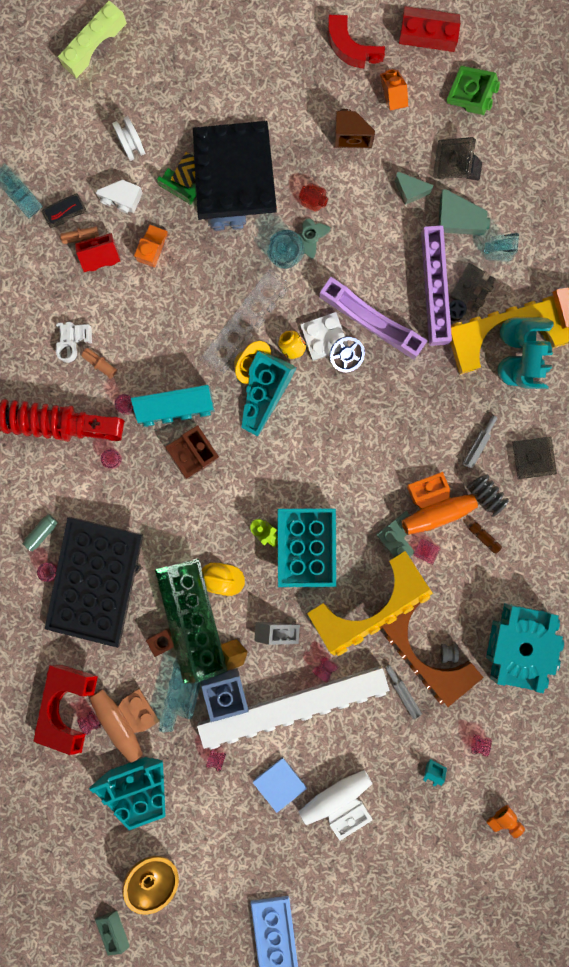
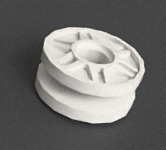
M126 116L123 118L124 128H121L117 121L112 124L124 152H126L129 160L132 161L134 160L132 150L136 149L141 156L146 153L129 117Z

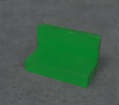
M169 168L162 178L158 176L156 180L160 187L192 205L196 198V184L192 183L189 189L172 181L171 178L174 171Z

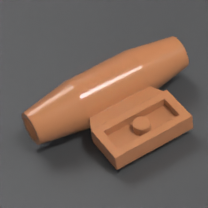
M140 688L125 696L118 706L103 689L98 690L89 697L96 716L114 746L129 763H132L143 755L135 733L144 732L160 721Z

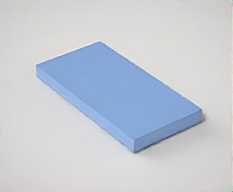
M289 896L252 900L251 910L259 967H298Z

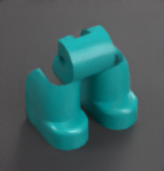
M543 317L509 318L502 324L500 328V338L510 347L523 348L522 356H509L499 363L497 372L501 381L507 385L519 386L525 389H549V386L540 381H533V378H546V373L552 369V365H545V360L542 359V356L553 354L550 341H536L537 331H550L554 324L552 320Z

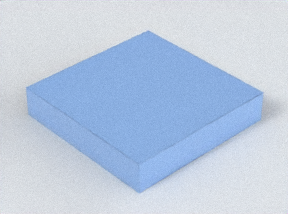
M283 757L253 780V784L276 813L307 789L306 785Z

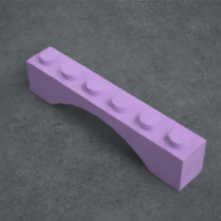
M332 277L329 278L320 292L319 298L413 360L416 359L427 342L426 339L414 331L377 312Z

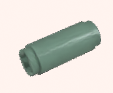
M49 514L44 516L24 539L22 544L33 552L56 527L57 520Z

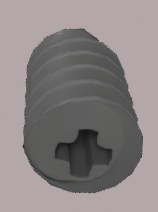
M486 474L478 477L467 488L474 487L471 493H479L476 499L483 498L484 501L481 505L488 504L489 506L486 511L493 510L494 512L491 517H494L506 507L509 499H502L504 493H497L499 487H492L494 481H487L489 475Z

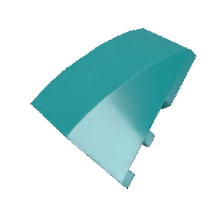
M144 757L132 763L116 767L106 772L89 787V790L95 793L101 799V802L114 812V815L128 830L166 817L163 760Z

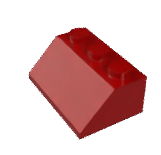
M404 6L399 44L455 52L461 25L460 14Z

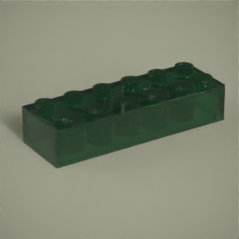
M199 558L156 569L155 573L183 684L197 683L228 672Z

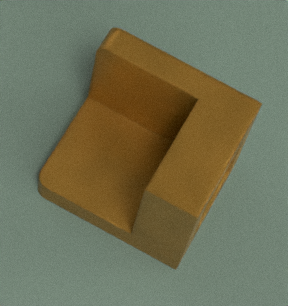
M235 639L218 645L215 660L226 672L244 665L248 651Z

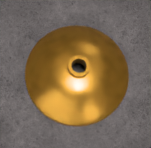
M150 856L137 862L129 870L123 882L122 895L126 905L133 912L143 915L158 912L168 905L173 899L179 883V875L175 865L169 859L162 856Z

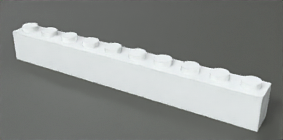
M378 666L248 707L249 712L214 722H211L210 719L198 722L197 729L203 748L209 747L211 750L218 748L224 742L228 744L237 742L238 738L246 736V738L256 736L257 732L262 730L265 732L276 729L275 726L281 724L289 726L297 719L302 721L312 718L313 714L320 713V715L331 712L330 709L336 707L343 709L348 707L349 703L355 701L362 703L367 701L368 697L374 695L375 698L384 696L390 690L383 668Z

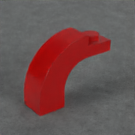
M329 15L328 39L332 50L338 58L350 66L362 69L365 67V61H369L371 64L383 62L385 46H364L356 43L348 33V15Z

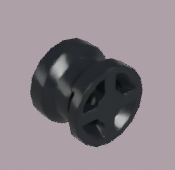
M453 300L449 304L450 320L459 321L462 319L467 311L465 303L461 300Z

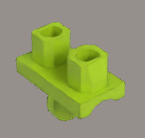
M253 520L250 524L252 534L263 545H266L268 542L275 548L278 544L277 534L275 533L277 530L266 520Z

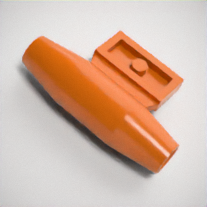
M444 473L435 474L407 485L413 503L420 510L402 520V527L407 535L433 530L456 521L477 509V500L473 494L450 498V487Z

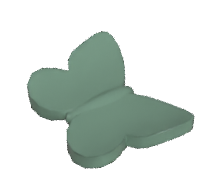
M306 219L303 222L302 233L294 237L293 243L296 247H303L304 253L309 258L314 259L317 250L316 242H318L319 238L327 235L331 228L321 223L315 225L312 219Z

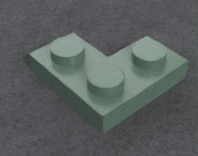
M407 511L376 534L394 558L404 551L410 557L416 553L404 539L407 534L402 527V520L410 516Z

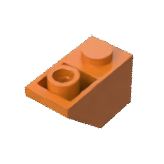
M390 69L385 71V73H381V83L389 110L409 107L407 83L399 70Z

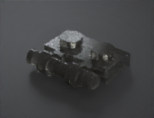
M468 263L449 297L453 300H461L465 305H467L469 300L472 301L474 304L471 310L477 313L479 308L485 304V298L488 293L492 292L496 279L489 276L487 281L482 279L485 271ZM477 286H480L482 290L477 296L474 294Z

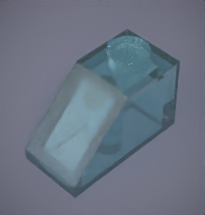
M519 233L492 236L485 243L484 254H487V260L510 262L518 251Z

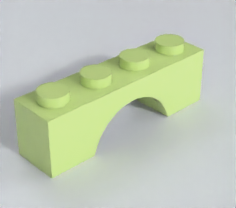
M108 1L58 56L62 66L76 79L88 67L91 56L97 46L106 38L115 37L127 24L123 12L112 2Z

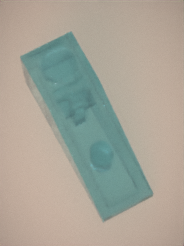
M6 164L0 168V187L27 218L30 219L43 206Z

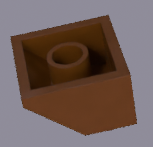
M350 109L336 111L334 148H372L375 130L356 111H351Z

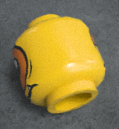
M285 331L279 338L278 347L285 357L296 359L303 355L306 350V343L297 331Z

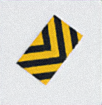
M185 152L171 180L190 189L195 179L194 155Z

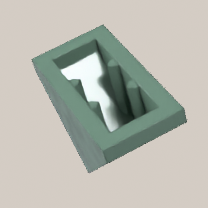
M397 172L395 183L405 205L430 195L433 185Z

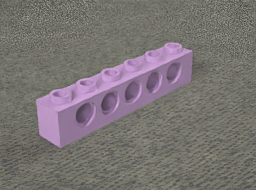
M443 226L424 227L421 232L429 346L448 345L452 341L444 229Z

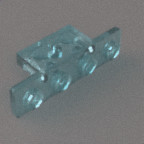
M176 656L173 664L174 668L171 680L169 681L163 714L160 719L159 731L162 733L174 730L177 715L186 719L193 718L201 680L187 676L191 659L189 656Z

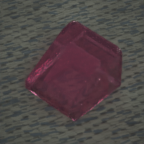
M421 539L414 552V556L433 565L440 547Z

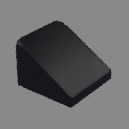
M472 154L468 161L465 178L478 181L481 176L482 161L476 154Z

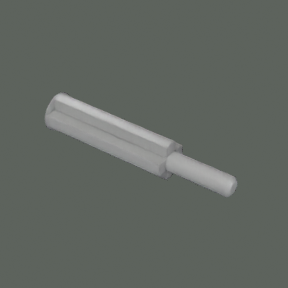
M493 415L485 430L480 431L462 463L465 467L473 469L491 437L489 433L497 420L496 416Z
M391 665L386 666L387 672L395 683L393 686L412 719H417L423 713H421L403 681L398 679Z

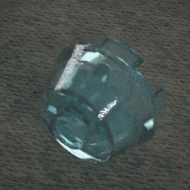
M282 230L276 232L270 238L271 242L267 254L277 267L288 269L303 259L305 247L302 239L296 232Z

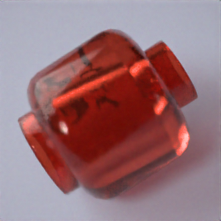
M313 183L302 187L299 200L303 207L317 212L322 207L325 208L328 203L325 188Z

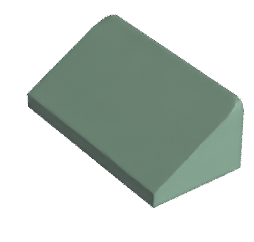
M118 911L95 918L107 955L122 954L130 947Z

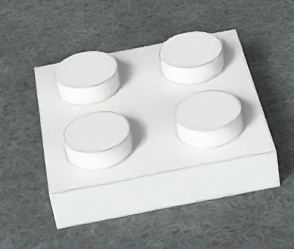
M336 312L300 324L312 361L329 356L332 345L338 339L345 337ZM347 341L342 342L344 346H348ZM340 344L335 348L334 354L341 350Z

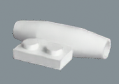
M365 770L343 778L316 795L299 810V814L306 825L329 816L331 828L338 839L342 840L372 821V817L362 801L356 798L373 783Z

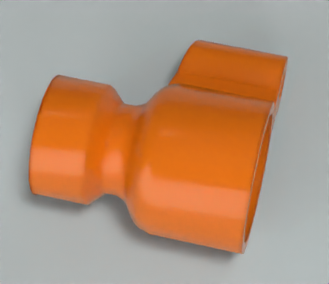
M508 805L503 806L493 817L486 821L494 832L509 829V834L514 839L520 837L525 831V827L520 822H517V815Z

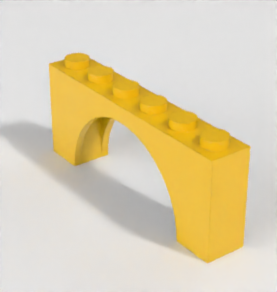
M546 297L540 303L535 301L528 302L519 309L517 306L506 309L505 313L499 314V311L488 314L487 318L475 317L466 324H462V322L452 324V341L450 344L459 375L481 368L480 348L485 336L492 328L503 324L509 318H548L554 322L553 327L550 331L539 332L547 341H550L552 348L569 344V328L562 329L554 297Z
M406 551L389 561L394 573V590L389 602L378 614L360 621L345 620L334 615L324 603L307 613L332 655H342L352 644L357 645L364 640L363 637L368 634L373 635L377 633L382 625L393 623L401 613L406 614L413 610V606L417 603H424L430 599V595L433 592Z

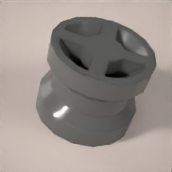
M441 644L440 657L442 663H447L448 661L458 663L459 650L457 644H452L451 646Z

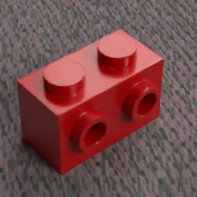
M112 233L75 243L76 254L84 272L96 271L101 267L113 266L121 262Z

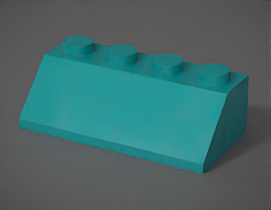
M209 385L131 398L137 423L143 424V427L154 426V422L162 421V424L172 423L173 419L181 418V421L190 420L194 415L208 417L211 416V412H215Z

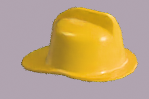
M255 341L236 356L234 361L235 375L240 382L249 383V368L257 351L271 355V349L267 343Z
M209 563L202 568L199 581L201 586L208 592L233 596L243 589L245 577L243 572L237 567L222 563Z

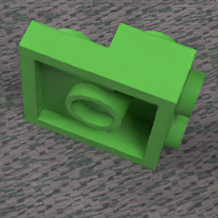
M460 66L447 97V103L464 107L467 112L485 115L486 110H490L492 107L493 99L491 98L493 93H497L500 87L497 74L495 72Z

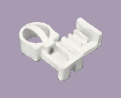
M72 322L56 324L60 328V342L56 343V355L63 362L70 363L77 357L76 343H78V340H84V342L89 344L92 343V328L89 324L74 325ZM65 347L67 349L66 359L61 357V351Z

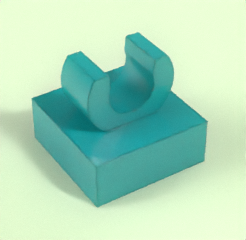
M430 759L426 764L423 781L426 782L429 779L433 781V786L437 784L442 786L446 779L447 768Z

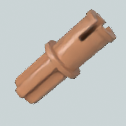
M97 226L84 229L77 228V231L60 234L63 244L82 242L99 237Z
M86 348L82 352L81 356L92 364L95 370H100L109 379H112L118 369L106 362L104 357L98 356L91 349Z

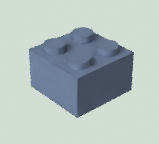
M238 668L200 678L211 722L249 712Z

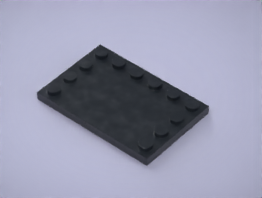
M268 121L193 127L198 220L277 213Z
M67 517L44 629L118 648L121 643L144 534L74 517Z

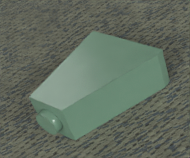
M442 190L440 194L438 226H443L444 233L483 235L489 229L490 218H487L488 211L448 190Z

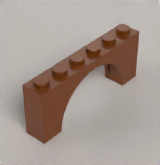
M419 602L413 606V610L406 614L401 613L397 616V620L391 624L386 623L382 625L380 630L382 628L387 633L385 638L391 645L395 643L399 647L397 652L403 660L408 658L412 663L409 666L416 675L419 673L424 679L421 682L428 690L432 688L435 691L434 697L440 705L444 703L449 707L484 677L469 660L457 667L440 669L423 663L415 656L408 640V625L414 610L421 604ZM387 603L384 606H382L378 611H376L372 616L378 614L387 605Z

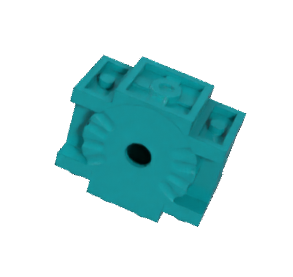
M504 603L501 621L493 620L486 653V658L492 662L490 679L498 685H510L544 694L545 689L549 685V677L547 675L556 676V671H559L561 664L559 655L564 649L563 636L556 634L560 627L559 615ZM524 643L523 649L519 651L520 645Z

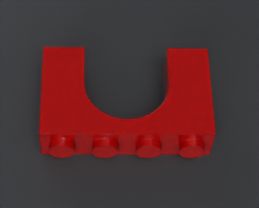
M49 665L33 742L68 755L82 753L86 734L71 729L62 722L59 714V704L66 692L82 697L94 695L98 676L65 665Z

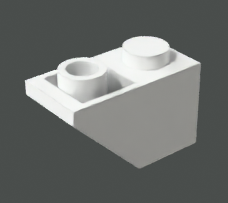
M124 180L108 185L96 192L102 204L107 206L115 205L123 213H134L143 193L139 186Z

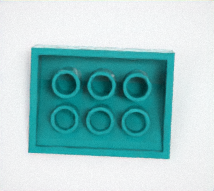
M277 509L278 587H336V509Z

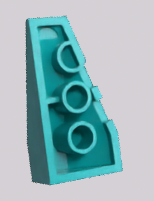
M257 351L249 368L250 376L246 389L247 398L246 405H244L241 428L257 437L260 435L289 385L297 367L281 358Z

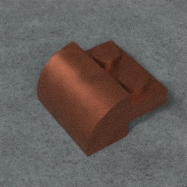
M198 425L165 446L166 451L186 480L219 458Z

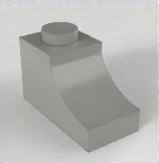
M256 622L254 641L268 645L299 644L300 625Z

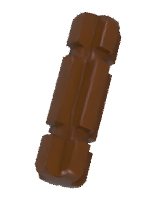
M475 522L469 527V530L476 534V537L484 545L490 547L489 549L496 554L502 549V546L495 542V539L488 532L481 529L478 523Z

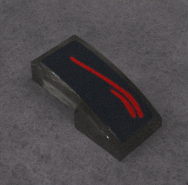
M78 193L59 200L42 210V214L50 228L68 222V219L86 212V208Z

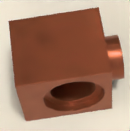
M168 627L149 637L146 642L154 657H157L177 645L176 641L178 638L174 630L170 631ZM159 637H166L168 645H160Z

